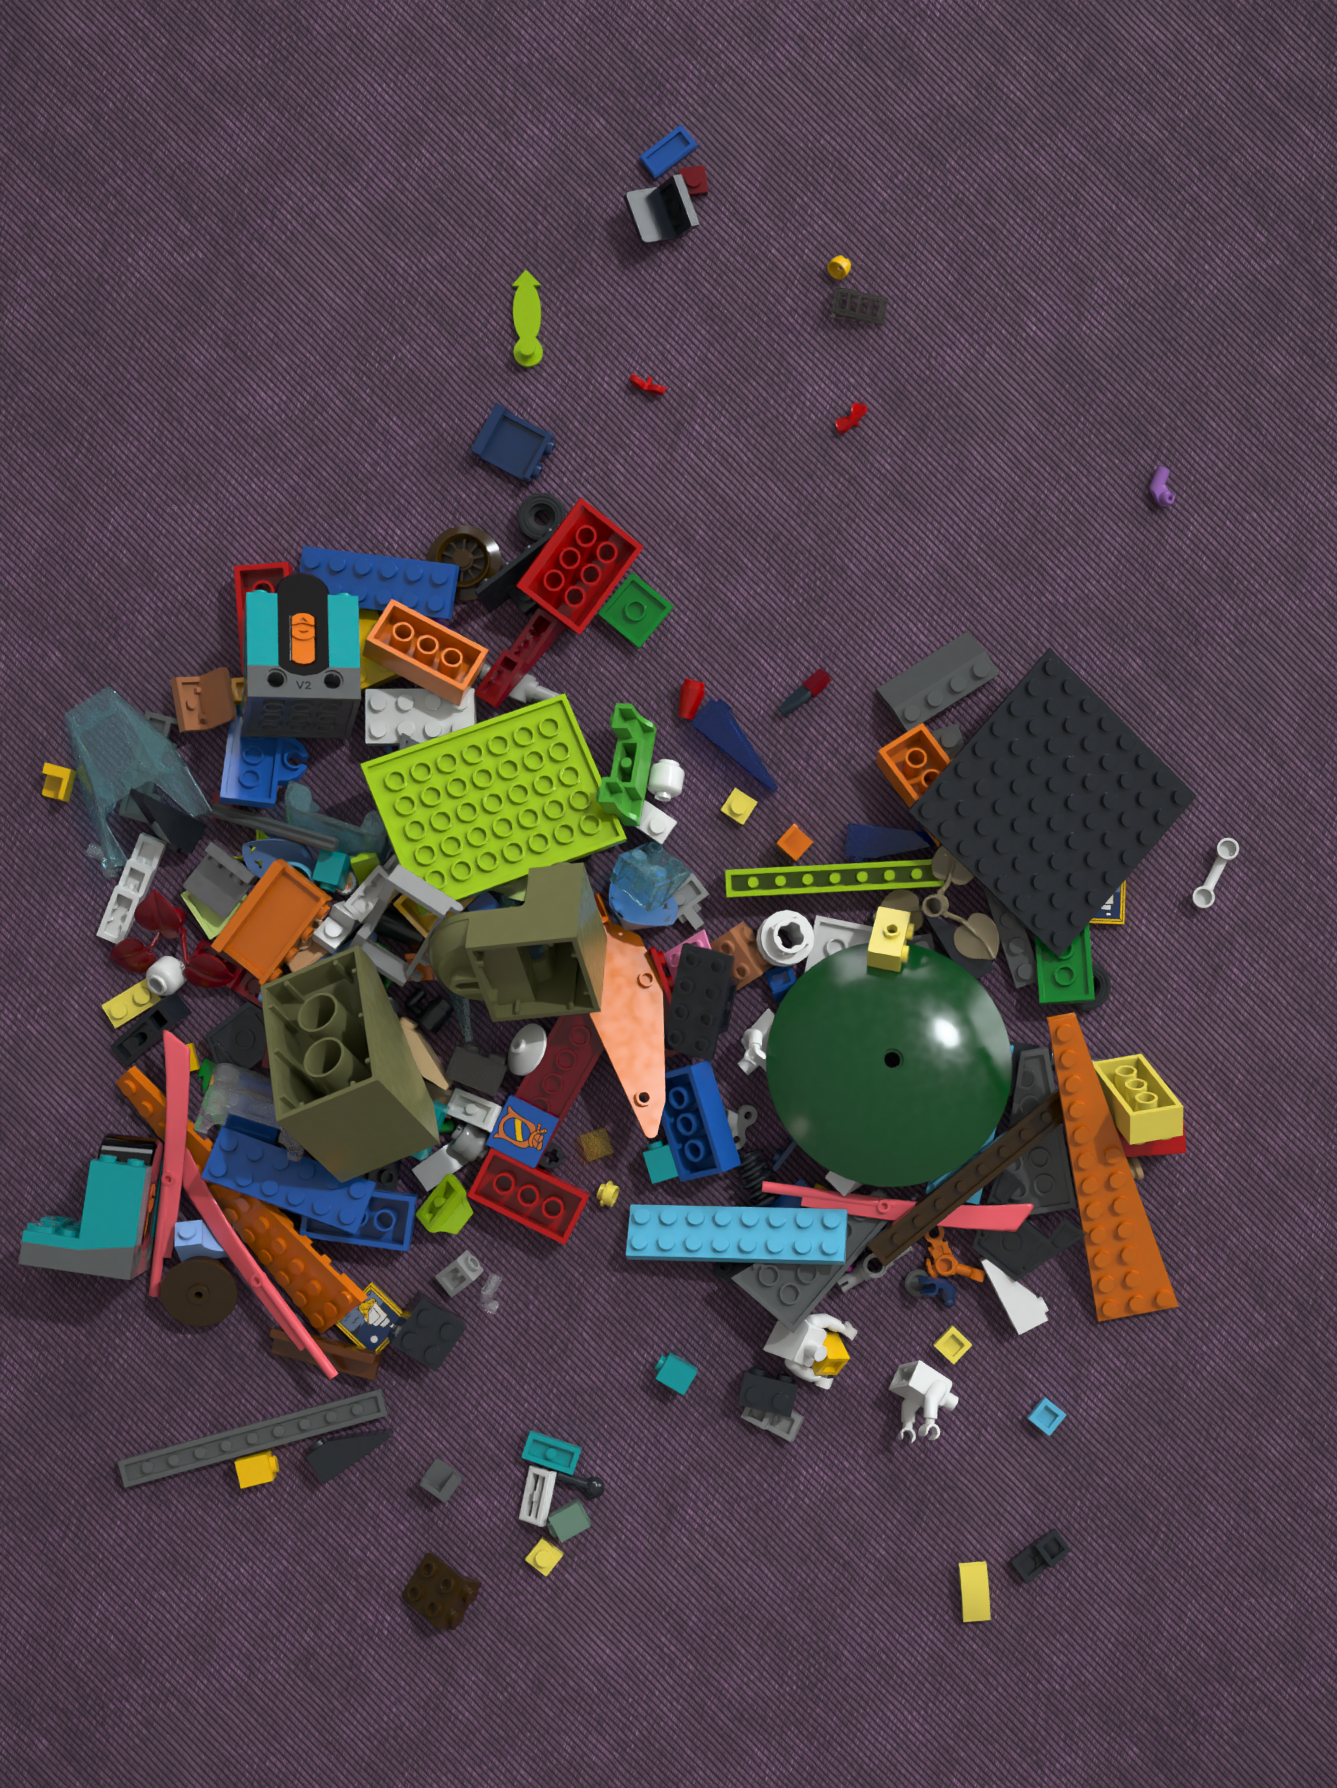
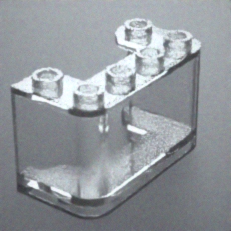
M229 1063L217 1064L211 1071L193 1130L207 1134L209 1128L214 1124L225 1125L228 1113L281 1129L278 1142L286 1146L288 1152L287 1159L300 1163L305 1148L276 1122L271 1076Z

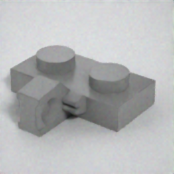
M692 873L667 893L676 900L678 906L676 920L679 919L682 924L688 920L697 931L705 924L697 914L702 909L698 903L710 894L694 873ZM665 902L663 909L669 910L670 908L667 907V903Z

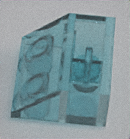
M652 840L620 854L609 880L649 912L664 905L689 878L692 871L682 861L667 852L662 845Z

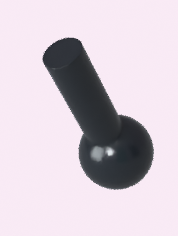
M557 1470L556 1481L583 1489L584 1493L590 1498H598L604 1493L605 1484L599 1477L592 1476L585 1479Z

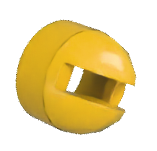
M842 255L834 257L827 265L829 274L837 280L844 279L851 269L850 260L848 258L845 259Z

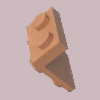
M227 667L217 668L199 677H176L170 680L180 733L209 731L236 719V705L231 688L232 681Z
M744 921L710 943L712 950L735 957L731 977L739 979L737 990L773 967L759 953L755 935L746 926Z

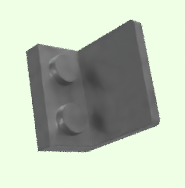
M211 842L204 850L208 854L185 881L183 887L225 919L259 876L217 843Z

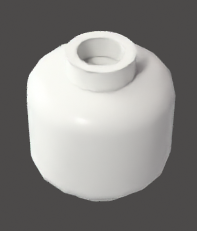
M661 759L650 768L647 788L655 795V799L670 801L671 798L679 796L682 792L684 771L679 767L678 762Z
M171 956L161 957L146 972L149 989L157 995L169 996L174 994L187 980L183 975L184 964L179 959Z

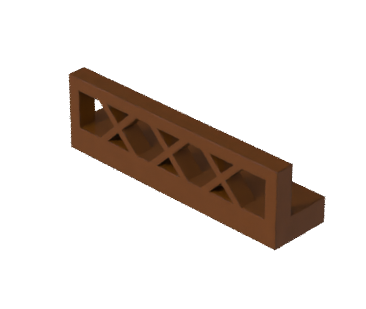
M280 1325L271 1328L269 1337L274 1338L271 1353L318 1365L306 1348L300 1351ZM309 1333L337 1371L376 1380L382 1352Z

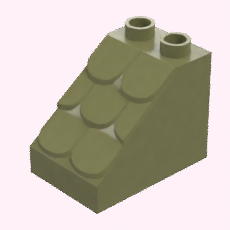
M359 945L260 986L276 1122L341 1183L440 1143L434 1103L416 1065L398 1016L392 1008L376 966Z

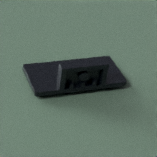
M558 526L548 529L540 540L535 544L525 547L521 555L513 561L503 564L499 572L491 578L484 579L478 585L474 592L489 613L493 612L509 598L513 599L525 616H528L539 607V605L517 588L516 584Z
M690 943L682 945L664 1032V1048L707 1061L714 1059L718 1036L728 1031L739 980L738 978L731 977L735 959L733 955Z

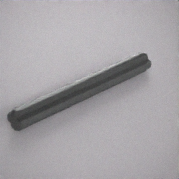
M215 803L211 811V815L215 818L330 852H335L339 844L338 838L220 803Z

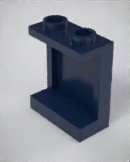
M495 403L471 448L473 456L530 485L532 479L537 480L544 467L540 464L545 455L549 457L552 454L556 442L553 441L555 438L554 433L538 428L508 412L506 407Z

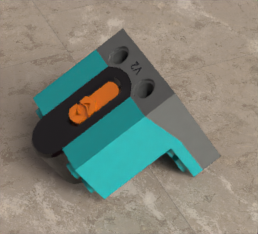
M294 573L282 578L276 585L275 593H268L264 590L246 592L243 610L244 687L240 704L241 737L350 739L361 701L358 596H351L349 593L330 595L328 587L321 579L307 573Z
M107 1133L101 1141L98 1157L90 1162L82 1220H79V1223H74V1218L47 1215L42 1217L40 1221L28 1223L27 1229L23 1230L18 1264L131 1280L151 1268L163 1167V1146L161 1141L152 1138Z

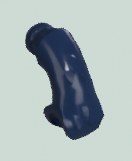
M920 1276L918 1278V1282L924 1284L923 1288L919 1290L920 1294L932 1297L939 1292L944 1306L952 1307L955 1304L957 1290L946 1279L930 1276Z

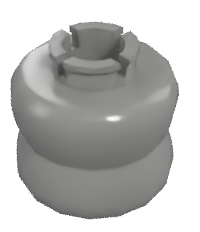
M460 1123L450 1137L454 1139L451 1147L454 1151L462 1154L468 1161L472 1162L477 1157L482 1159L488 1152L487 1150L490 1149V1146L486 1145L490 1135L474 1125L467 1123L465 1126H462Z

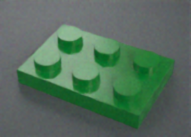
M1089 923L1060 957L1053 954L1035 936L1040 1006L1095 1002Z

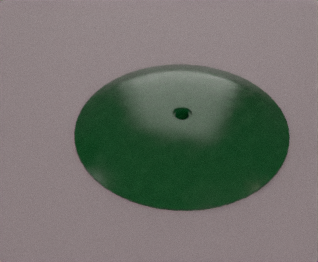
M869 943L851 946L822 959L806 971L790 988L774 1016L766 1048L767 1082L774 1107L782 1124L800 1148L817 1163L839 1176L858 1183L880 1187L911 1186L937 1179L955 1170L979 1151L990 1138L1000 1121L1007 1103L1012 1079V1057L1007 1030L997 1007L985 989L970 973L949 958L933 950L906 943V946H909L907 962H902L900 971L896 972L867 966ZM885 1056H894L897 1060V1067H888L884 1062Z

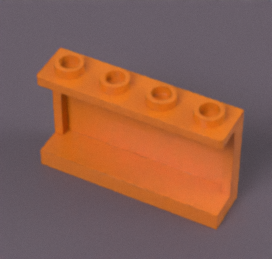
M274 860L211 947L218 953L226 952L259 979L258 984L261 986L282 975L281 967L285 962L290 963L299 952L296 947L302 940L305 942L315 930L312 926L317 919L321 921L331 908L328 905L332 898L285 860Z

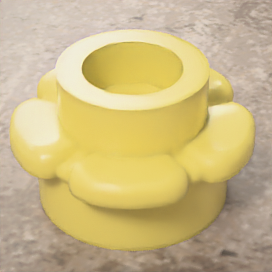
M608 1181L607 1184H601L597 1193V1199L600 1200L602 1207L604 1204L610 1207L615 1204L619 1194V1186L613 1185L612 1181Z

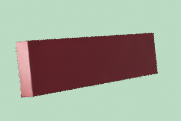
M538 608L509 651L505 649L502 651L474 694L497 709L566 627L558 619Z
M202 938L189 959L191 960L192 956L196 954H209L219 959L228 971L234 975L233 979L225 984V986L235 990L263 1009L262 1003L258 1001V995L261 992V985L258 984L259 979L226 952L218 953L211 947L213 943Z

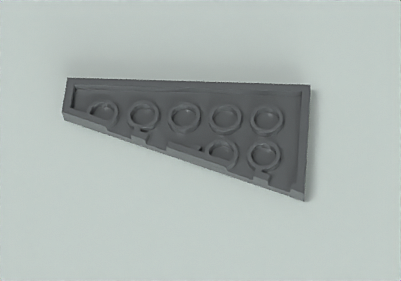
M1048 1047L1020 1052L1009 1128L1055 1091ZM1060 1124L1006 1168L1023 1182L1007 1202L1008 1205L1032 1203L1034 1208L1029 1215L1076 1208L1062 1124Z
M879 1189L868 1195L874 1197L888 1198ZM848 1214L845 1265L755 1263L730 1279L794 1333L866 1248V1244L877 1235L888 1220Z

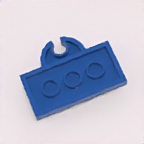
M236 705V719L229 724L219 803L275 809L277 786H289L296 783L306 772L307 765L293 766L287 762L290 758L307 762L308 754L303 744L295 738L241 737L240 706Z

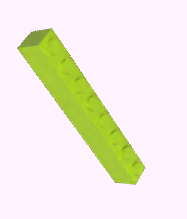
M932 859L725 870L726 898L942 887L945 884V880L938 879L933 875L931 868Z

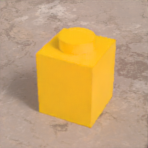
M271 1449L240 1456L235 1461L241 1489L273 1481L277 1476L276 1472H279L277 1457L272 1456Z

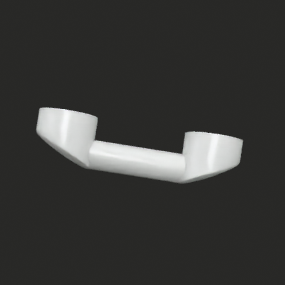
M1224 838L1218 843L1216 847L1218 857L1203 886L1198 887L1192 895L1193 903L1197 907L1208 908L1213 904L1215 900L1213 889L1227 861L1234 859L1239 852V845L1234 839Z

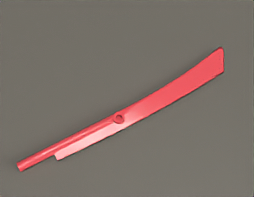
M163 1030L166 1066V1129L149 1296L152 1297L160 1296L163 1259L172 1257L175 1223H177L183 1176L189 1102L190 1048L167 1030Z
M186 1148L181 1185L231 1261L300 1351L306 1348L328 1379H333L339 1373L244 1246L221 1211L205 1181L201 1179V1174L191 1153Z
M767 1181L762 1182L761 1192L802 1197L801 1206L847 1209L850 1215L896 1221L918 1203L852 1193L843 1196L838 1191ZM1034 1204L961 1205L936 1226L1016 1232L1032 1212Z

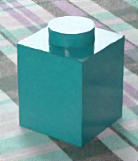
M320 849L312 880L320 884V889L334 893L335 889L345 890L351 870V857L344 853Z
M660 1140L647 1144L648 1149L643 1151L652 1184L677 1177L678 1172L669 1143L663 1144V1141Z
M670 1351L666 1357L661 1355L654 1367V1370L657 1371L655 1379L682 1395L685 1394L698 1372L697 1367Z

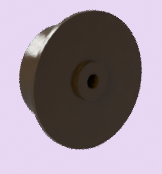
M456 526L444 531L434 540L427 556V561L459 566L454 599L458 601L478 599L474 592L478 585L484 579L494 576L502 566L501 553L494 539L485 531L472 526Z
M194 1256L177 1264L167 1272L161 1283L160 1297L166 1311L178 1321L192 1326H208L222 1321L233 1311L237 1302L238 1290L234 1278L218 1260L208 1256Z

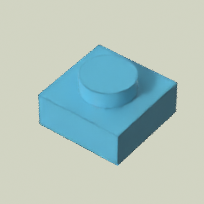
M1043 1396L1027 1418L1050 1436L1065 1418L1066 1414Z

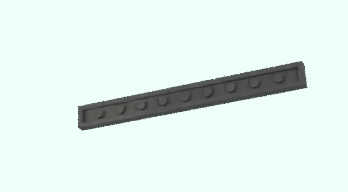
M958 724L931 732L950 760L964 746ZM981 884L992 920L998 930L999 941L1014 987L1017 989L1038 982L1037 963L1024 924Z
M377 1388L120 1459L117 1462L124 1488L384 1417L388 1415V1410L382 1388Z

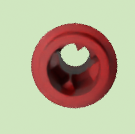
M684 678L683 684H680L678 716L694 719L706 693V690H704L706 683Z

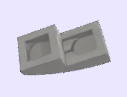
M454 1139L412 1169L427 1192L438 1185L447 1173L453 1174L469 1162L462 1154L452 1149L451 1145Z
M745 1407L741 1418L764 1430H769L790 1442H794L805 1418L792 1411L790 1418Z

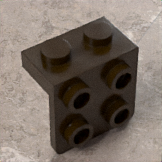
M427 1553L402 1593V1599L436 1628L455 1630L463 1621L464 1613L469 1605L476 1599L482 1583L475 1577L460 1575L437 1555Z

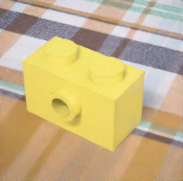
M878 907L867 950V966L896 972L900 971L901 963L907 962L909 946H906L907 939L912 940L915 924L910 923L911 912Z

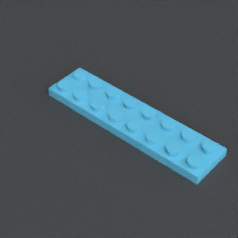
M631 1205L626 1257L628 1260L845 1265L848 1212L847 1209Z

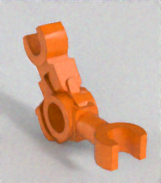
M937 1226L939 1230L937 1237H931L929 1232L924 1235L926 1240L932 1244V1246L928 1247L931 1257L933 1256L934 1258L933 1265H931L929 1258L926 1259V1269L930 1277L937 1278L938 1275L947 1277L956 1273L983 1282L985 1270L960 1264L954 1258L947 1240H942L944 1237L942 1226Z

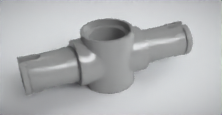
M484 664L479 678L483 680L492 666ZM526 674L508 697L526 703L527 701L532 702V700L541 702L560 694L539 686V682L535 681V677Z
M910 1246L886 1267L881 1263V1267L876 1271H871L867 1268L868 1261L876 1257L872 1251H869L863 1255L860 1261L855 1263L856 1266L850 1272L844 1273L837 1282L843 1292L846 1293V1291L864 1280L867 1282L872 1278L883 1276L886 1270L894 1265V1261L913 1251V1248Z

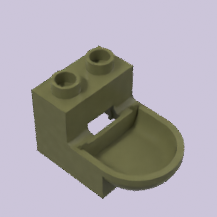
M558 862L551 866L529 868L526 899L523 905L459 913L441 921L430 934L427 956L436 977L445 987L462 997L485 1001L492 1022L601 1012L607 936L584 863ZM541 944L544 950L543 956L532 960L527 946Z

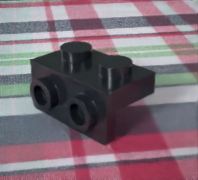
M751 1367L750 1371L744 1370L737 1405L791 1418L798 1384L793 1381V1377L782 1373H777V1377L766 1375L767 1370L757 1367Z

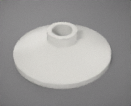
M528 1024L512 1040L508 1051V1066L512 1073L518 1076L527 1075L542 1060L546 1049L547 1037L545 1030L541 1026Z

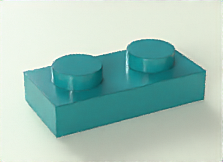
M530 1430L521 1458L573 1475L582 1447Z

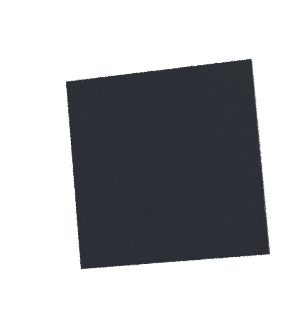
M1048 648L907 812L1053 954L1060 957L1197 795L1051 648Z

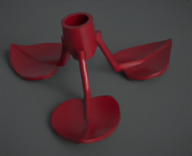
M155 889L138 904L134 912L135 920L140 926L150 931L158 930L151 943L145 947L138 939H125L117 943L110 954L111 960L118 966L132 972L145 973L156 962V956L150 951L154 948L161 935L168 939H174L180 935L183 962L187 965L183 970V975L190 983L202 988H216L229 983L234 977L226 966L212 955L196 954L192 956L191 960L188 958L185 937L187 930L183 928L186 914L181 908L172 906Z

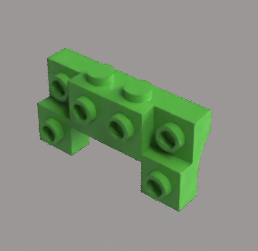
M616 703L614 714L610 716V728L618 737L616 750L613 755L612 772L610 777H602L601 787H598L596 792V799L606 814H616L624 826H640L657 728L653 722L643 718L636 711L633 704Z

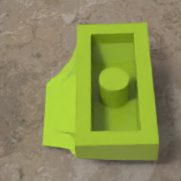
M447 1173L415 1215L429 1232L436 1233L442 1231L456 1235L473 1215V1211L467 1200L464 1187L455 1175Z

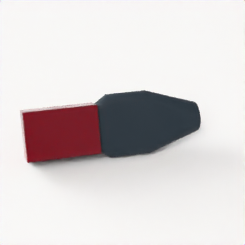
M821 668L818 669L802 683L803 686L799 687L784 701L778 710L783 716H786L800 707L811 696L815 698L832 679Z

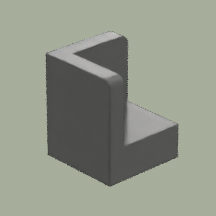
M436 1458L422 1477L419 1485L446 1503L462 1481L463 1475L441 1459Z

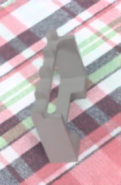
M398 864L384 883L377 896L379 898L364 925L357 932L349 948L359 945L373 960L378 972L403 987L409 978L415 982L421 981L423 974L416 967L418 963L424 966L430 965L425 951L428 947L431 932L441 921L447 918L446 915L449 911L459 914L463 910V906ZM397 890L438 916L411 965L370 940L372 933Z

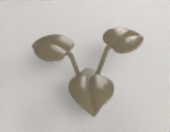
M943 846L935 853L931 866L932 873L936 878L946 879L945 884L938 890L937 894L926 897L922 906H919V899L915 893L907 889H897L889 893L880 905V907L911 912L910 923L915 924L914 932L923 924V916L920 911H924L930 917L943 915L945 918L948 917L958 921L963 925L958 927L954 933V944L961 954L972 959L993 960L997 956L999 934L991 918L982 913H974L966 921L964 918L947 911L949 902L944 896V892L950 886L951 881L954 884L963 885L971 881L974 876ZM877 911L873 915L874 921L876 919Z

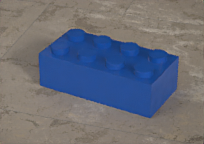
M706 1060L665 1071V1104L661 1120L680 1182L722 1173L741 1165L710 1061Z
M375 1189L356 1236L303 1216L300 1235H306L308 1238L408 1252L412 1244L419 1194Z

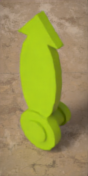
M525 270L512 285V287H518L513 301V318L516 332L520 338L514 346L513 353L519 365L531 368L538 365L543 357L542 346L536 339L541 325V305L535 287H539L541 284Z

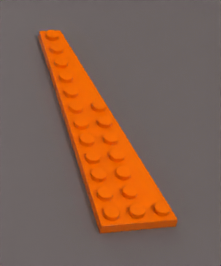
M1074 1012L1047 1017L1081 1227L1087 1233L1083 1239L1098 1322L1179 1307L1077 1017Z
M133 1066L116 1084L137 1108L139 1114L155 1130L157 1136L165 1143L166 1097L136 1066ZM188 1119L185 1149H189L202 1176L214 1144L208 1138L203 1140L194 1131L196 1126ZM205 1181L228 1222L235 1228L242 1240L253 1250L259 1261L266 1266L275 1277L277 1283L284 1288L294 1304L301 1309L312 1326L320 1334L368 1298L345 1273L340 1275L329 1265L332 1260L327 1255L320 1256L311 1247L313 1242L306 1235H299L294 1230L293 1222L278 1207Z

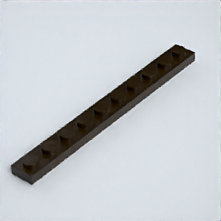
M1056 1089L866 1244L884 1267L1064 1122L1059 1089Z

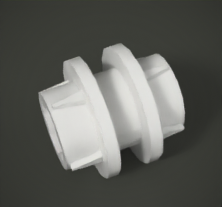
M789 910L776 912L765 919L758 928L756 936L757 948L764 960L780 967L794 965L806 958L813 948L814 942L813 929L808 920L798 912ZM784 929L788 932V937L792 941L790 949L782 946L778 930Z

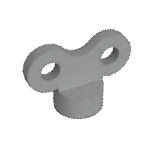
M743 1105L739 1108L738 1113L725 1109L733 1138L735 1136L739 1138L735 1143L737 1150L741 1149L746 1142V1128L753 1124L758 1116L756 1109L751 1105ZM749 1111L750 1116L745 1119L744 1114Z

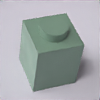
M577 1497L550 1512L548 1517L550 1522L547 1523L554 1538L558 1536L562 1543L589 1528L591 1520Z

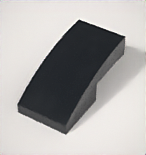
M1053 1528L1021 1550L1008 1562L1023 1583L1028 1584L1047 1567L1052 1568L1072 1550L1058 1531Z

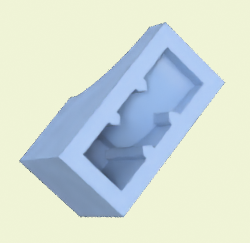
M202 1220L175 1223V1249L181 1262L194 1256H208L214 1259L229 1257L207 1224Z

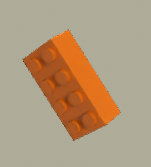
M391 599L366 638L362 656L460 706L482 670L489 650Z
M921 723L878 750L875 763L910 808L951 760L925 725ZM927 831L936 845L940 847L941 844Z

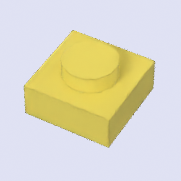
M734 788L720 811L743 825L758 802L737 788Z
M953 1325L933 1344L952 1364H955L972 1346Z
M542 1536L525 1557V1560L543 1575L547 1576L561 1559L563 1552Z

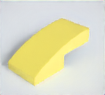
M986 1561L959 1563L963 1622L991 1620Z

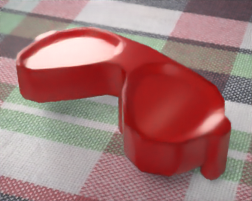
M631 373L629 381L634 386L651 394L664 395L667 388L657 384L651 385L653 380L651 377L647 378L646 383L640 377L634 375V373Z
M853 403L851 405V415L849 417H840L836 420L835 425L840 435L846 433L853 425L854 427L859 426L858 420L868 411L865 404Z

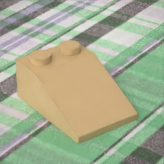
M407 1016L398 1017L421 1076L444 1090L449 1089L453 1081L423 1032L417 1028L419 1024Z

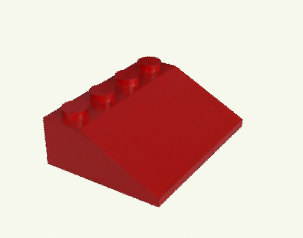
M580 497L518 581L516 587L549 615L558 619L567 629L580 635L644 547Z

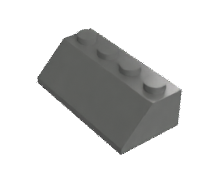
M967 631L876 690L905 734L997 677L999 672L985 650Z

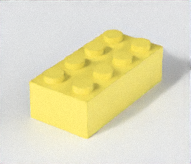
M1142 1054L1093 1062L1113 1122L1130 1145H1141L1145 1142L1160 1139L1169 1140L1172 1137L1183 1135V1105Z

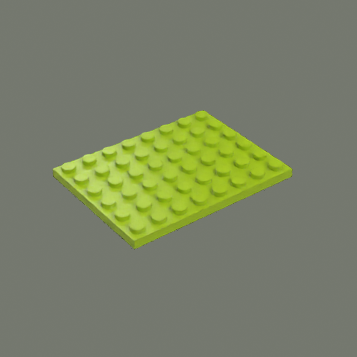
M565 693L360 764V769L399 865L457 902L527 878L529 868L551 866L558 862L569 863L624 843L627 839L617 815L606 814L600 804L597 803L596 792L598 787H601L602 779ZM414 901L420 916L430 913L429 910Z

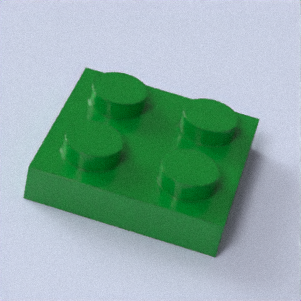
M632 572L598 612V615L640 649L672 611L674 606Z

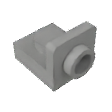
M466 1250L434 1277L452 1298L472 1283L483 1272V1268L480 1266L477 1258Z

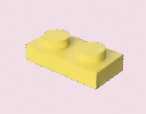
M145 978L101 1006L116 1029L152 1008L163 998L149 989L147 979Z

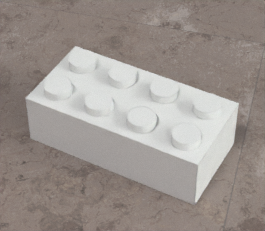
M470 688L460 706H457L427 689H365V743L368 746L400 745L401 733L422 743L477 724V696L474 694L476 690Z

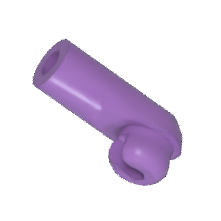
M1158 466L1150 484V492L1156 503L1164 507L1171 505L1174 502L1175 496L1165 485L1170 470Z

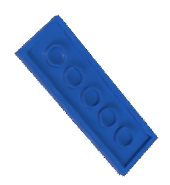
M303 546L295 596L312 599L315 603H328V595L349 593L351 596H358L359 609L384 612L391 599L428 618L451 620L459 566Z
M221 1127L201 1176V1179L355 1236L358 1233L376 1187L375 1182L359 1176L341 1183L320 1162Z

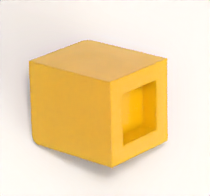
M45 763L42 773L47 774L42 795L69 802L77 771Z
M826 1332L827 1336L822 1345L826 1347L827 1355L820 1362L814 1360L811 1367L815 1375H837L850 1359L837 1332Z

